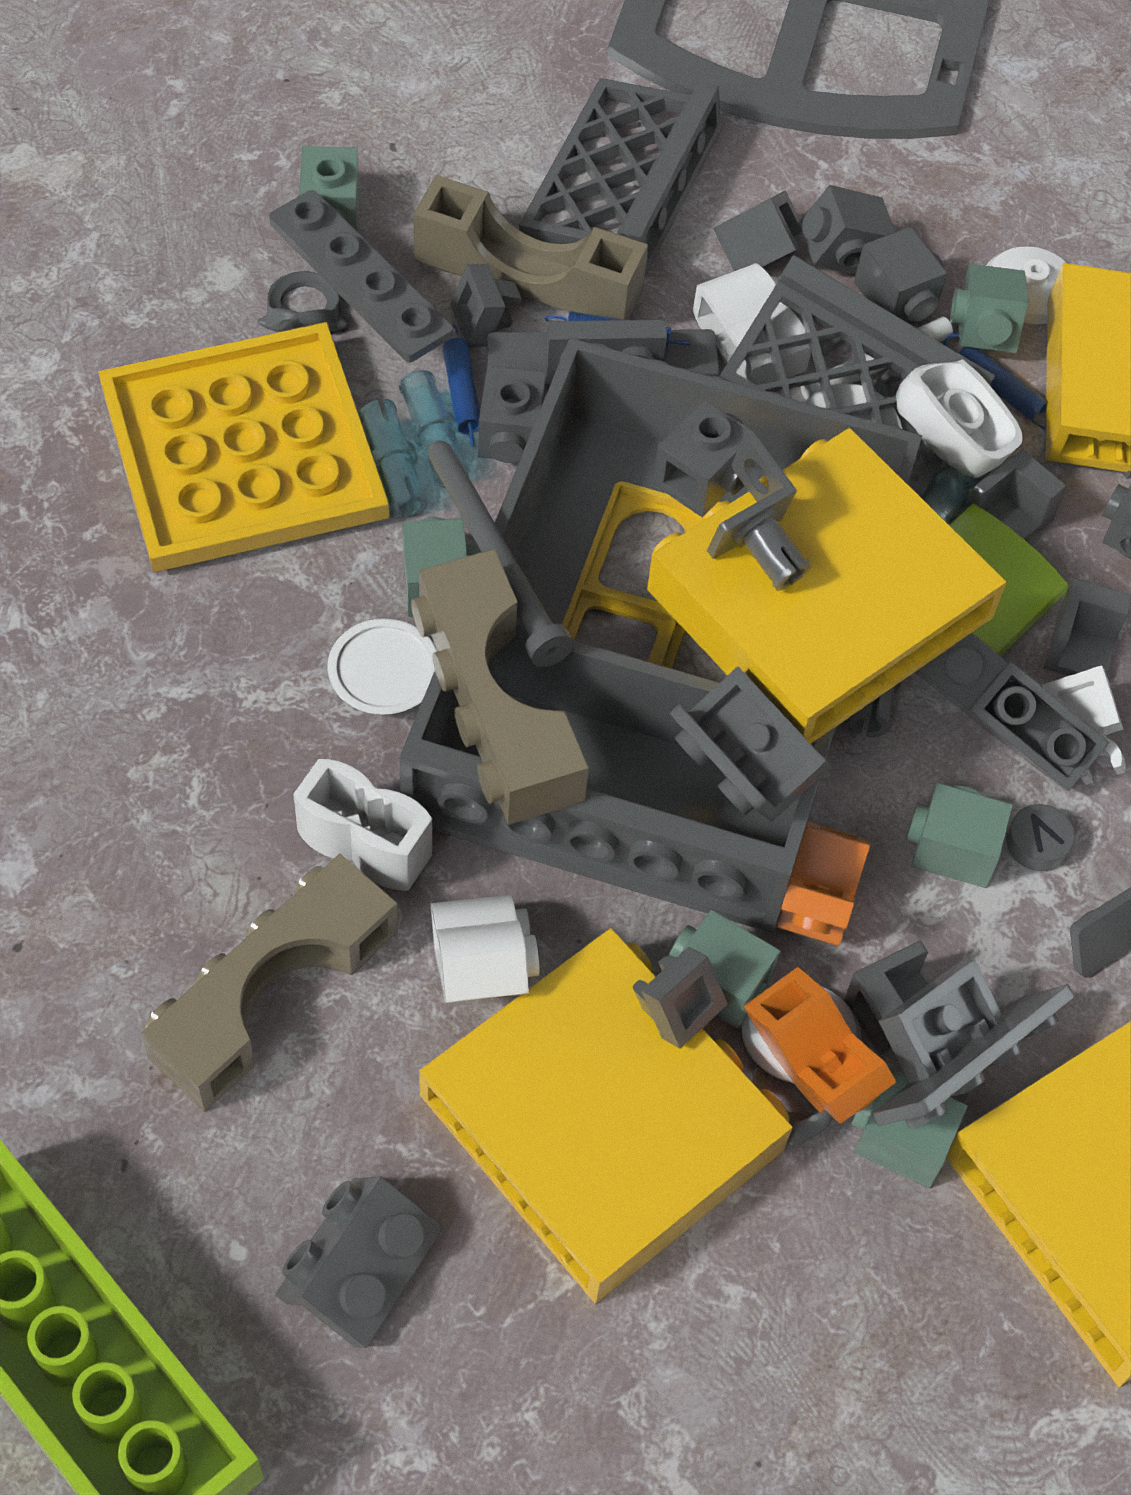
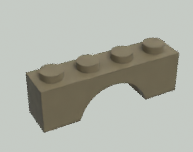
M435 175L413 214L415 261L460 276L463 275L467 264H488L494 278L515 282L522 297L567 312H583V314L600 315V317L606 316L609 318L614 317V319L629 320L643 291L648 244L594 227L586 237L573 243L554 244L540 241L524 234L511 225L497 210L488 191L439 175Z
M495 549L419 570V597L411 599L413 617L421 637L431 635L438 652L433 653V664L442 690L445 692L453 689L460 707L455 708V718L462 741L466 747L476 745L483 763L477 765V771L488 803L491 804L499 801L507 824L510 825L584 802L589 768L565 712L533 708L516 701L497 685L488 669L491 660L497 652L513 640L516 635L517 600Z
M340 853L324 868L321 866L312 868L300 879L295 887L294 895L276 911L268 909L260 914L248 928L245 939L228 955L220 953L210 959L199 972L196 983L178 1000L174 998L166 1000L153 1011L146 1022V1029L141 1032L148 1059L206 1112L255 1066L250 1038L245 1028L250 1007L264 987L287 972L307 967L330 968L352 975L398 932L397 903Z

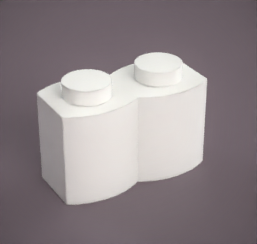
M757 263L704 282L696 287L693 305L694 316L701 329H711L715 332L716 347L721 354L725 366L779 281L774 276L770 277L764 268ZM780 302L771 316L776 340L806 333L802 317L798 318L789 307ZM764 330L754 344L767 342ZM809 344L779 350L787 378L807 371L811 355ZM770 353L746 357L736 372L756 385L777 381Z
M318 759L293 794L297 830L302 839L314 850L325 856L335 858L340 853L348 861H353L365 876L381 886L394 890L409 891L432 857V818L424 807L402 793L388 789H375L369 779L352 766L335 760Z
M511 895L430 904L435 957L445 1003L529 993L528 977L539 976V956L535 935H530L529 918L526 908L515 910Z

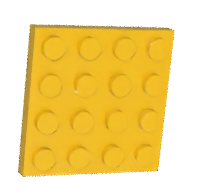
M327 322L98 371L101 388L153 573L389 518V503Z

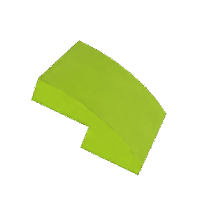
M973 503L949 526L1007 582L994 617L972 632L998 655L1002 656L1067 592L1068 584L1056 569L1026 540L996 517Z

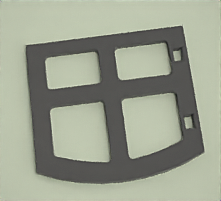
M625 0L608 45L607 56L641 77L673 92L692 95L698 82L718 85L720 109L722 112L771 126L822 135L863 139H916L956 135L990 0H789L767 74L762 78H753L718 65L657 35L668 0ZM830 1H841L939 24L942 32L925 93L920 95L874 96L838 94L806 89L803 83L827 4ZM940 68L958 71L955 85L937 80Z

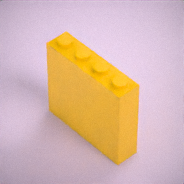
M1062 263L1047 304L1046 401L1048 403L1046 404V461L1120 472L1131 471V273Z
M850 428L829 441L826 439L816 441L802 454L799 460L782 470L797 489V492L783 519L778 523L804 558L808 559L812 564L809 571L792 585L787 579V588L777 591L772 585L773 582L746 546H736L715 559H712L707 552L711 540L722 522L757 503L751 493L747 492L733 502L728 500L720 502L706 514L702 522L683 534L675 532L665 537L652 553L647 590L727 676L738 666L810 744L991 620L995 615L1007 583ZM763 475L759 480L769 489L767 477Z
M612 928L608 929L530 987L528 994L518 996L419 1070L420 1097L595 1305L783 1153L793 1128L789 1124V1115L781 1101L767 1089L758 1090L742 1072L743 1065L740 1058L722 1039L714 1041L703 1028L681 1049L662 1039L654 1020L641 1008L633 990V985L638 980L649 984L655 978L653 966L647 955L638 945L633 942L625 944Z
M1131 1021L960 1130L956 1134L946 1156V1159L1119 1388L1131 1380Z

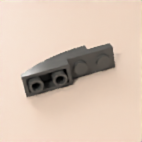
M973 633L915 672L971 719L1066 791H1070L1110 743L1013 662H1007Z

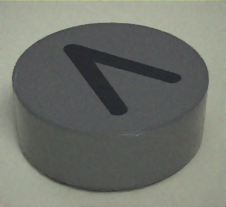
M1034 804L1024 807L1015 815L1007 832L1006 843L1010 854L1019 864L1035 871H1048L1057 868L1066 860L1074 844L1075 832L1071 821L1063 812L1049 805Z

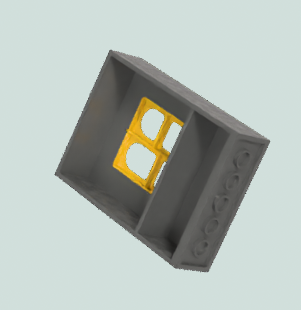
M569 338L495 524L552 624H562L567 628L574 641V647L567 657L554 665L547 667L535 666L525 650V644L529 635L519 617L516 616L515 638L497 652L491 660L488 669L497 685L516 701L533 708L565 712L589 768L585 801L508 825L499 801L489 804L485 798L477 771V765L483 763L476 745L466 747L463 743L455 718V708L460 707L453 689L445 692L442 690L435 671L399 757L400 793L414 799L424 807L432 818L433 831L707 914L710 910H713L730 921L774 934L820 778L772 822L755 808L746 816L741 813L717 786L726 778L723 772L712 760H709L703 767H700L675 740L674 737L683 728L669 714L678 704L689 712L719 682L672 669L685 633L683 627L658 601L608 588L600 583L599 575L616 530L622 521L633 514L646 511L663 513L675 519L684 528L685 532L703 521L706 514L700 517L653 484L658 445L704 400L724 413H730L738 417L748 429L755 433L782 470L799 460L802 454L816 441L821 439L829 441L850 428L908 484L922 435L902 430L894 425L880 424L844 414L837 409L822 408L786 398L776 392H765L732 383L718 376H707L671 366L660 360H649L620 352L602 344L588 343ZM752 460L756 476L760 479L765 473L759 464ZM744 485L735 495L727 492L714 506L726 500L733 502L749 492V490ZM598 609L654 626L657 630V637L648 662L575 641L586 612ZM835 728L811 743L825 760Z

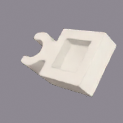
M1101 665L1043 684L1042 687L1110 742L1100 755L1110 757L1117 775L1125 773L1126 763L1122 752L1115 742L1106 737L1107 734L1123 730V726L1103 666ZM1089 768L1081 776V780L1086 785L1093 783Z

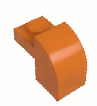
M808 821L776 927L840 946L844 930L847 929L854 906L855 894L869 851L870 840Z
M799 967L743 1006L762 1039L801 1093L820 1113L826 1110L839 1124L856 1112L866 1109L873 1103L876 1097L896 1083L885 1061L851 1032L830 994Z

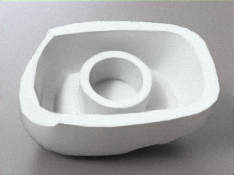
M964 360L922 365L915 368L899 386L896 394L898 413L916 429L918 434L922 435V440H924V443L930 450L963 475L978 478L1002 464L1022 443V431L1009 409L987 381Z

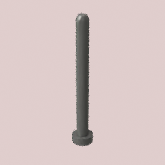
M442 440L433 442L429 447L428 457L481 552L495 549L517 600V616L529 635L525 644V650L532 663L538 667H547L560 662L569 655L574 647V641L567 628L562 624H552L451 445Z

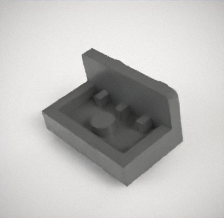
M738 666L689 712L678 704L669 713L683 728L674 737L675 740L700 767H703L709 760L713 761L726 776L717 786L745 816L755 808L770 822L774 821L832 767Z
M381 1176L354 1178L351 1181L343 1182L332 1192L322 1209V1215L326 1217L313 1238L302 1242L288 1257L282 1269V1274L286 1278L275 1294L286 1304L302 1305L348 1343L357 1348H367L443 1229L439 1223Z

